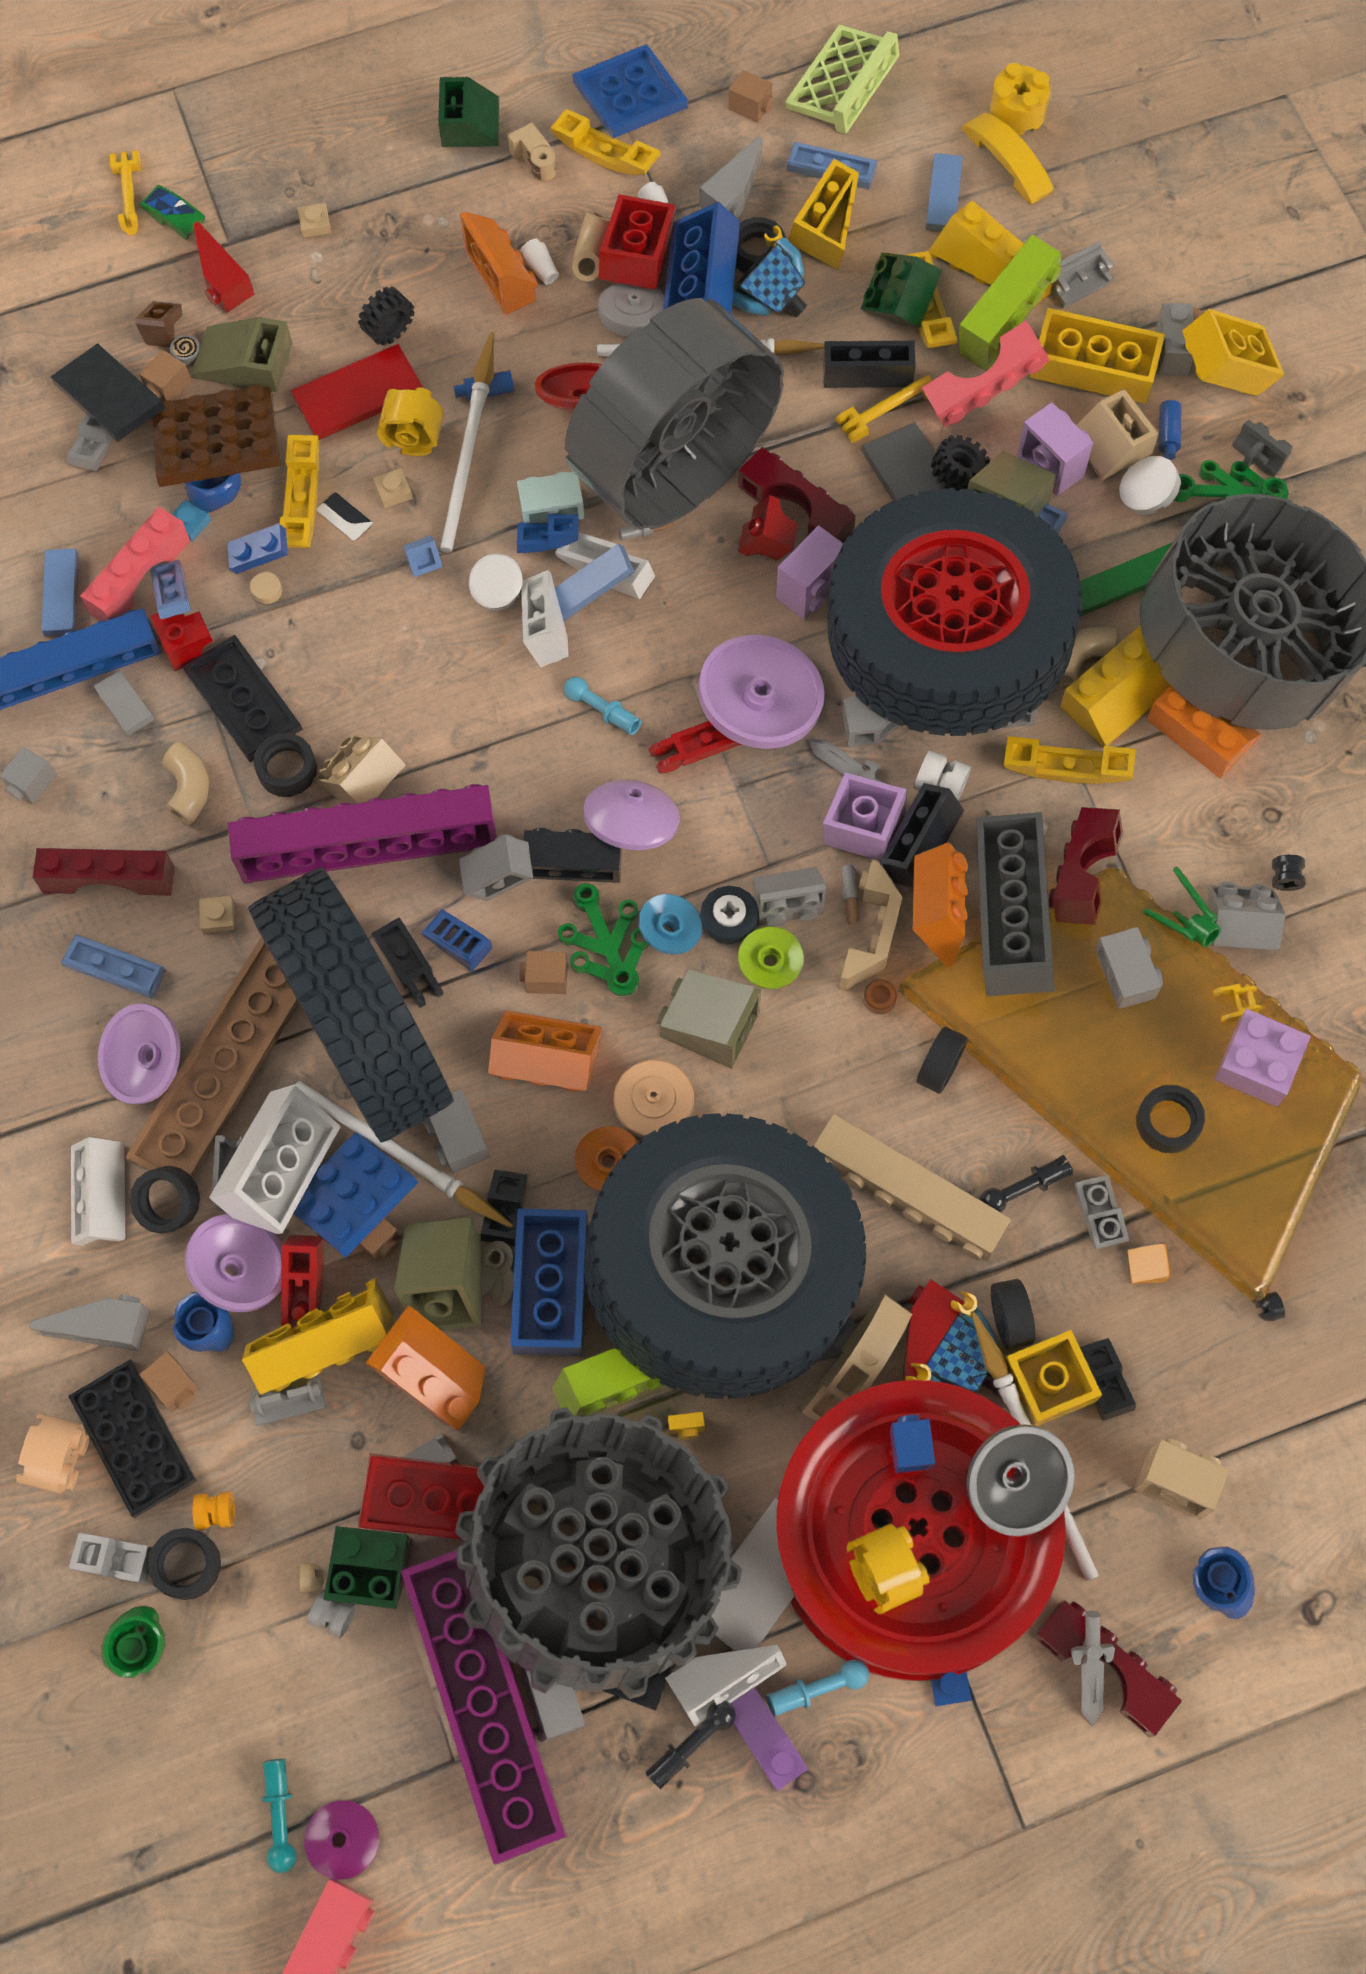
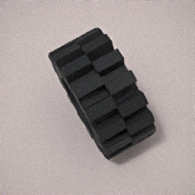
M392 286L390 289L384 287L383 292L380 290L376 291L374 298L372 296L368 298L369 304L363 305L362 309L364 312L359 313L360 320H358L360 328L376 344H381L382 346L386 345L387 342L389 344L393 343L394 338L399 339L401 337L400 333L407 331L406 325L412 323L413 320L410 317L414 316L415 313L413 311L414 305Z
M951 435L942 441L930 463V468H933L932 474L933 476L939 475L937 481L939 483L944 481L946 489H949L951 486L955 488V491L967 489L969 480L989 464L990 457H985L987 451L985 448L980 450L981 444L978 442L972 444V438L967 437L966 440H963L962 435H957L956 438Z

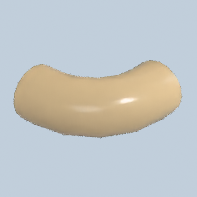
M588 210L586 211L578 236L572 263L575 276L581 281L586 282L593 281L599 276V252L610 221L609 217Z
M1087 626L1077 630L1069 665L1058 685H1071L1079 678L1081 665L1086 660L1092 657H1104L1116 645L1117 627Z
M179 741L167 750L162 761L163 767L170 771L177 781L176 792L166 804V808L182 823L191 826L207 802L209 778L204 762L189 746Z

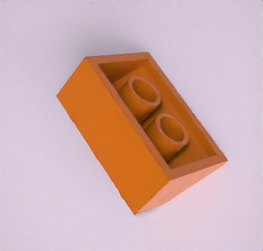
M469 212L461 213L460 218L465 251L504 314L507 315L535 302V288L538 287L537 280L531 270L527 272L525 269L524 260L519 250H513L507 231L504 228L500 229L492 218Z
M1172 686L1153 703L1147 721L1220 779L1262 735L1255 729L1230 724L1231 720L1221 716L1217 719L1203 712L1183 698Z
M949 842L915 856L913 930L947 968L954 964L965 937V921L968 918L965 908V896L968 894L965 883V871L968 870V864L964 855L961 852L958 853Z
M505 1010L491 1038L488 1074L496 1075L503 1080L519 1079L530 1081L537 1086L554 1085L572 1092L587 1091L593 1076L602 1027Z
M409 1305L366 1362L368 1366L438 1421L456 1431H459L479 1403L486 1366Z

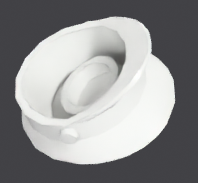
M494 553L482 557L470 572L469 589L472 597L477 603L488 610L500 611L507 609L521 595L520 590L523 582L521 569L514 559L505 554Z

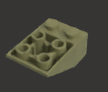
M254 317L207 326L191 377L243 387L261 385L263 387H270L272 392H278L293 344L287 322Z

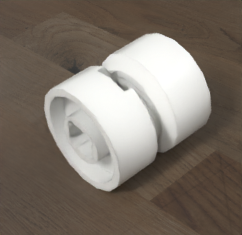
M929 750L917 775L914 789L920 790L923 783L950 788L959 801L972 767L957 760L949 763L946 756Z

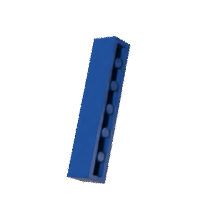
M144 608L130 610L119 617L107 621H98L90 627L78 631H70L50 641H41L27 649L5 654L0 658V710L162 654Z

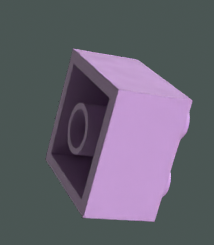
M1051 402L1024 422L1017 457L1057 474L1052 492L1058 496L1084 477L1093 442L1088 433L1080 430L1070 420L1064 410L1057 408Z
M818 525L778 566L776 599L804 620L811 612H818L829 595L831 573L843 543Z
M845 772L823 823L824 845L881 861L906 812V789Z
M1246 1008L1237 1022L1214 1080L1278 1107L1288 1094L1311 1036Z

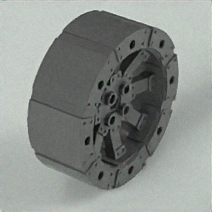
M694 298L672 305L650 318V323L643 329L638 327L611 353L589 382L591 387L586 394L581 395L568 425L565 438V450L568 452V455L565 457L567 464L630 527L638 530H644V528L651 530L668 525L696 509L699 504L716 493L735 474L755 449L756 444L763 437L779 405L784 386L782 382L784 376L783 365L772 351L718 302L712 299H708L705 302L702 298Z
M1240 494L1225 497L1220 502L1216 503L1214 501L1204 506L1184 525L1144 587L1143 591L1146 593L1140 602V626L1153 662H1158L1162 668V676L1183 698L1217 719L1221 716L1231 720L1230 724L1250 729L1276 730L1297 726L1304 719L1309 721L1329 706L1366 663V559L1361 554V549L1336 524L1306 506L1302 507L1292 503L1291 500L1262 494ZM1223 566L1232 568L1236 579L1232 577L1230 579L1211 568ZM1184 586L1191 589L1196 587L1214 596L1213 600L1216 603L1199 605L1184 603L1182 599L1183 592L1180 591ZM1214 626L1215 629L1226 631L1222 639L1223 641L1218 647L1201 631L1203 627ZM1300 630L1315 634V637L1318 638L1319 652H1316L1301 635L1302 632ZM1248 648L1252 659H1255L1256 669L1248 668L1233 658ZM1279 653L1283 656L1285 653L1300 669L1299 674L1302 679L1297 682L1283 680V675L1280 674Z

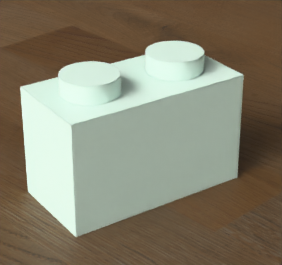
M559 472L555 475L544 477L533 476L517 481L524 523H548V514H579V520L585 519L579 479L574 472Z

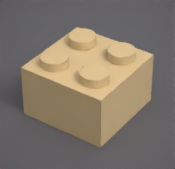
M1170 1438L1167 1441L1160 1440L1148 1451L1134 1491L1199 1520L1203 1519L1215 1511L1230 1470L1221 1466L1222 1461L1214 1456L1203 1453L1201 1456L1187 1451L1188 1446L1180 1441Z

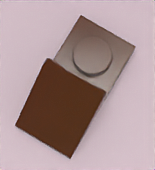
M153 301L135 318V324L147 345L170 347L174 340V323L182 316V304Z

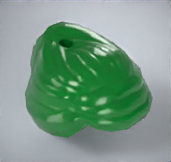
M145 1605L131 1608L120 1615L105 1634L101 1646V1657L105 1667L117 1677L134 1678L139 1674L148 1673L161 1659L166 1644L165 1633L159 1623V1615L155 1608ZM139 1627L143 1628L144 1631L142 1633L138 1632L137 1629Z

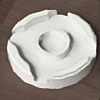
M1149 456L1139 460L1122 477L1119 487L1121 500L1131 512L1138 515L1157 513V509H1160L1162 506L1166 508L1171 504L1179 492L1181 480L1178 470L1169 459L1162 456Z

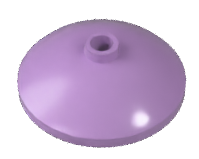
M616 780L595 788L587 796L583 808L584 821L595 836L610 845L629 850H647L667 843L676 834L680 821L678 808L666 793L651 784L637 780Z
M133 1004L116 1013L105 1027L98 1049V1067L105 1087L118 1100L130 1104L149 1103L161 1096L172 1083L178 1070L181 1048L177 1028L169 1015L153 1005Z
M229 1214L213 1217L196 1229L187 1244L185 1267L188 1278L195 1290L216 1307L232 1312H250L260 1309L269 1304L281 1291L282 1243L275 1233L233 1219ZM225 1269L232 1270L234 1276L227 1274Z

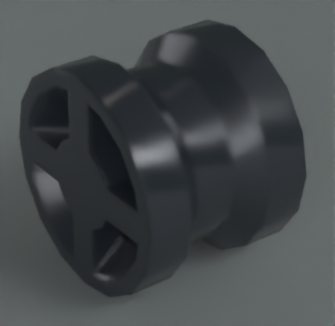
M1291 854L1273 858L1272 869L1275 871V876L1272 878L1273 888L1281 891H1295L1305 887L1306 878L1302 875V870L1305 868V859Z

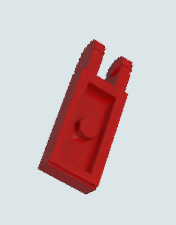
M706 721L671 734V737L656 742L648 750L651 757L657 758L658 756L670 753L675 748L676 755L661 760L656 764L659 774H665L678 769L681 765L684 767L741 744L729 739L719 732L710 721Z

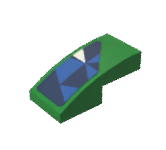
M159 184L140 203V207L162 226L166 223L185 240L194 233L193 224L197 221L202 224L205 220V215L198 209Z

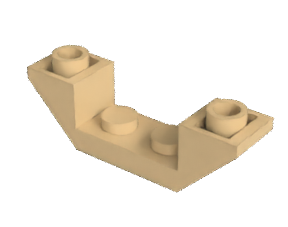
M872 860L869 871L863 869L859 889L864 890V902L880 905L876 924L882 925L880 935L873 934L869 953L849 948L846 959L840 957L835 977L841 978L839 987L841 990L846 991L886 968L903 897L879 861Z

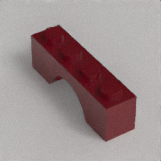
M761 447L738 470V488L757 502H761L769 495H772L778 499L789 500L800 505L810 519L808 535L819 525L840 542L844 543L854 530L856 515L847 505L839 504L830 497L824 488L816 487L807 480L802 472L793 470L786 465L776 453H770Z
M1081 807L1078 819L1073 820L1071 825V841L1066 842L1064 847V863L1057 868L1056 888H1051L1049 893V907L1054 908L1056 922L1096 924L1102 904L1100 882L1098 877L1089 874L1086 870L1095 862L1117 854L1123 835L1120 809Z
M36 848L33 879L43 893L75 894L83 886L103 884L126 888L138 895L171 896L175 866L166 851Z
M1064 1600L1059 1603L1033 1638L1062 1662L1072 1657L1071 1649L1073 1647L1083 1646L1086 1637L1085 1613L1087 1611L1074 1601L1069 1604ZM1101 1626L1100 1644H1112L1115 1648L1111 1662H1106L1104 1653L1100 1659L1112 1667L1120 1680L1122 1687L1120 1713L1146 1736H1156L1182 1702L1175 1695L1178 1690L1164 1677L1159 1676L1158 1679L1146 1670L1148 1664L1143 1658L1133 1651L1127 1654L1116 1644L1119 1639L1106 1627Z

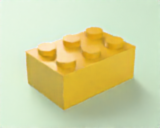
M1208 309L1182 330L1186 340V349L1192 355L1196 365V374L1203 382L1258 396L1285 375L1264 325Z

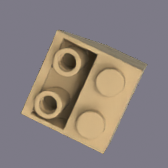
M1125 389L1100 401L1076 425L1080 430L1087 432L1093 442L1088 463L1101 480L1151 455L1159 434Z
M353 734L346 737L340 743L338 752L332 758L325 760L319 766V773L314 777L313 781L342 803H365L370 799L377 798L405 767V764L382 738Z

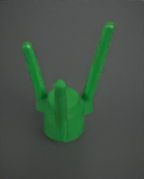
M1174 867V873L1200 908L1203 915L1201 916L1197 913L1188 919L1179 912L1174 911L1172 913L1173 917L1186 926L1184 928L1148 908H1145L1143 913L1182 934L1191 942L1196 941L1206 948L1221 933V927L1215 923L1218 916L1208 908L1180 868Z

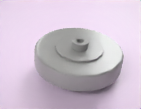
M616 283L601 293L598 300V317L607 329L628 337L638 327L643 329L650 323V318L663 311L665 295L658 288L654 290Z

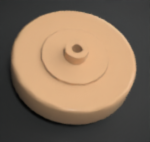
M645 1060L632 1065L620 1076L614 1089V1109L619 1122L629 1133L641 1139L654 1130L658 1132V1129L674 1121L678 1124L681 1119L691 1117L693 1113L694 1091L688 1076L679 1067L664 1060Z

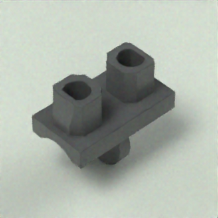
M1247 420L1231 446L1245 455L1243 463L1248 467L1255 463L1272 477L1277 476L1291 454L1292 445L1285 440L1277 441L1270 436L1269 428L1263 423L1258 422L1254 424L1252 421Z

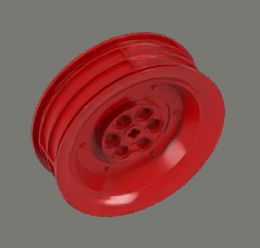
M930 1380L894 1381L873 1386L844 1399L827 1411L800 1441L785 1470L779 1491L776 1514L778 1549L783 1569L791 1590L795 1595L790 1601L795 1612L809 1631L824 1646L846 1662L859 1660L867 1666L870 1673L904 1681L941 1679L943 1675L950 1672L959 1675L979 1667L1003 1652L1033 1625L1044 1610L1054 1591L1064 1558L1066 1540L1064 1510L1054 1522L1036 1533L1024 1536H1011L999 1533L987 1526L976 1515L968 1498V1470L979 1447L999 1430L1014 1425H1021L1000 1406L968 1389L948 1383ZM919 1415L920 1420L929 1419L935 1465L932 1470L895 1473L890 1427L892 1423L898 1422V1417ZM1015 1467L1009 1469L1007 1477L1014 1474ZM900 1486L909 1487L914 1493V1501L902 1503L896 1497V1489ZM938 1494L945 1496L949 1500L950 1509L945 1512L937 1511L932 1506V1497ZM876 1513L886 1514L890 1519L891 1525L896 1528L904 1526L908 1532L912 1528L908 1525L909 1523L914 1526L921 1523L924 1526L922 1533L925 1537L920 1534L915 1537L911 1536L913 1547L910 1549L916 1562H919L920 1558L928 1556L933 1558L938 1565L937 1573L928 1575L929 1583L923 1586V1594L882 1614H878L873 1610L879 1607L874 1599L867 1602L863 1596L849 1563L856 1559L854 1550L847 1552V1544L877 1530L871 1522V1517ZM944 1531H957L962 1538L961 1546L957 1548L948 1546L943 1539Z

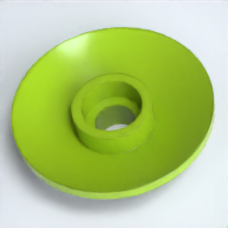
M763 927L754 930L742 941L738 952V964L744 977L753 985L764 989H779L792 983L800 974L804 962L803 949L798 939L787 930L779 927ZM773 958L777 963L774 966H767L765 960Z

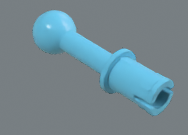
M572 677L566 681L564 693L569 700L574 702L584 701L603 713V721L605 723H612L630 735H634L641 726L640 718L624 709L621 702L617 700L611 703L591 692L587 682L581 677Z
M850 1660L843 1664L840 1672L806 1685L801 1679H797L795 1685L766 1695L768 1707L773 1716H777L802 1706L805 1709L810 1708V1699L844 1686L853 1690L860 1689L868 1682V1668L859 1660Z

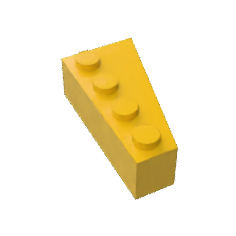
M377 1278L365 1283L367 1290L354 1297L351 1296L350 1292L337 1298L338 1302L325 1312L317 1308L308 1312L297 1322L298 1326L292 1328L290 1324H285L247 1344L242 1361L259 1394L262 1395L269 1391L273 1393L282 1391L292 1381L302 1377L304 1379L313 1378L321 1373L323 1368L333 1364L337 1366L346 1364L356 1354L366 1350L374 1352L392 1328L393 1311Z

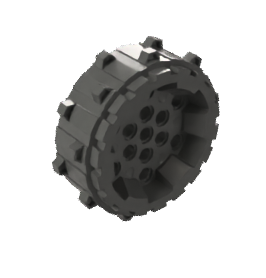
M567 1407L552 1411L548 1426L538 1431L536 1429L519 1441L513 1442L505 1448L504 1457H485L476 1473L484 1489L482 1494H479L475 1510L459 1514L455 1534L466 1543L457 1549V1566L465 1570L467 1589H470L472 1602L465 1609L463 1616L469 1628H484V1630H487L495 1641L496 1647L508 1659L530 1671L531 1688L544 1694L555 1685L560 1684L571 1687L573 1690L601 1692L604 1689L618 1688L629 1699L644 1695L647 1691L649 1677L656 1673H662L674 1663L681 1667L686 1665L697 1654L695 1643L710 1644L719 1629L712 1618V1614L720 1601L721 1592L735 1589L740 1583L742 1568L729 1557L734 1546L728 1514L725 1513L721 1499L728 1490L722 1475H709V1473H706L697 1462L698 1459L685 1446L663 1434L661 1420L649 1414L635 1422L621 1418L622 1416L609 1414L578 1417V1415L574 1416ZM602 1474L608 1479L609 1483L605 1485L598 1484L594 1481L592 1475ZM530 1504L540 1505L545 1513L542 1515L531 1514L527 1506ZM601 1509L606 1513L608 1519H595L591 1514V1510ZM658 1513L665 1515L669 1519L670 1524L661 1525L657 1523L653 1515ZM561 1524L570 1525L574 1529L575 1535H563L559 1531L558 1526ZM631 1529L635 1531L638 1540H627L622 1535L621 1530ZM593 1544L602 1546L606 1551V1555L602 1557L595 1556L591 1553L589 1546ZM566 1560L572 1564L574 1571L569 1573L562 1572L557 1567L556 1562ZM620 1566H632L636 1570L637 1576H625ZM534 1576L540 1581L541 1587L531 1589L524 1584L523 1578ZM594 1580L600 1582L605 1592L599 1594L592 1592L587 1582ZM660 1585L667 1590L668 1597H657L652 1591V1586ZM591 1617L599 1619L604 1629L601 1631L591 1630L586 1624V1619Z

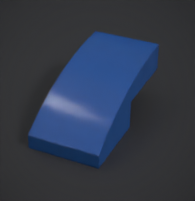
M548 514V523H518L517 553L542 552L578 541L579 514Z

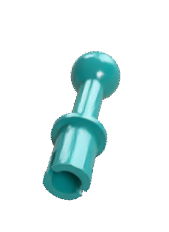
M278 1758L263 1762L265 1796L262 1797V1802H270L273 1845L267 1852L266 1860L272 1871L286 1873L295 1865L297 1854L295 1848L288 1843L285 1800L292 1798V1793L288 1792L286 1758Z

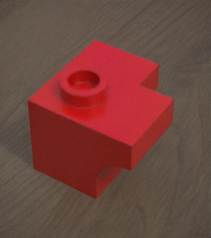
M769 495L753 507L750 521L742 527L738 552L746 556L754 554L765 555L777 561L793 550L798 523L789 519L783 513L780 499Z
M200 611L184 616V613L164 619H160L159 613L150 616L174 671L182 669V666L202 655L203 648L213 642Z

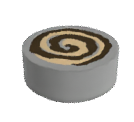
M182 335L175 338L170 345L172 356L185 363L186 366L195 364L200 349L198 340L190 335Z

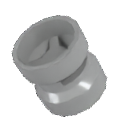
M322 1590L311 1607L307 1623L316 1628L328 1627L329 1634L341 1639L354 1617L357 1605L324 1601L325 1590Z

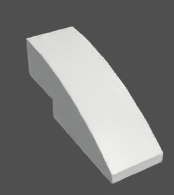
M578 532V541L558 548L555 554L558 558L579 571L616 544ZM627 554L634 573L612 587V589L640 599L655 578V574L648 560Z

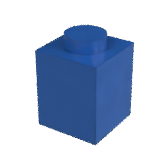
M919 1415L898 1417V1422L892 1423L890 1427L895 1473L932 1470L935 1465L929 1419L920 1420Z

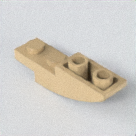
M883 1293L842 1345L843 1353L801 1405V1411L817 1422L827 1411L844 1399L870 1388L898 1344L912 1314Z

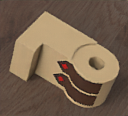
M532 122L508 135L510 154L515 160L523 157L531 167L532 175L536 180L547 182L555 177V153Z

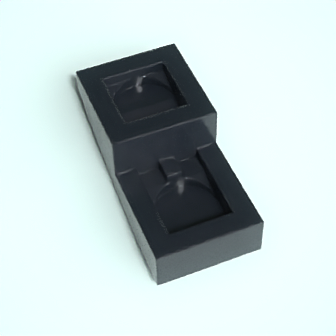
M494 1169L487 1201L512 1223L513 1227H507L485 1216L480 1233L481 1241H502L515 1246L517 1210L523 1209L528 1174Z
M1106 1338L1081 1346L1080 1349L1102 1394L1095 1402L1102 1421L1134 1411L1136 1403L1122 1375L1123 1367L1110 1339Z

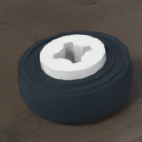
M730 885L718 887L710 892L703 901L700 912L702 927L709 937L725 944L742 942L747 935L755 930L759 917L757 903L751 894L741 887Z

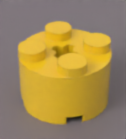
M1019 63L1008 64L1006 69L999 73L994 81L989 113L1005 122L1018 135H1024L1025 131L1033 128V131L1039 129L1046 117L1051 92L1049 75L1033 67L1022 66Z
M417 388L415 391L390 389L387 391L377 430L378 438L390 449L392 445L401 448V454L407 456L428 455L432 452L434 446L436 448L444 415L443 409L432 398L431 391L425 388Z
M888 1524L847 1544V1552L854 1550L856 1558L849 1562L855 1580L867 1602L874 1599L879 1607L873 1609L878 1614L885 1613L923 1594V1586L929 1583V1576L924 1565L920 1561L916 1562L910 1549L913 1547V1542L904 1526L896 1528Z

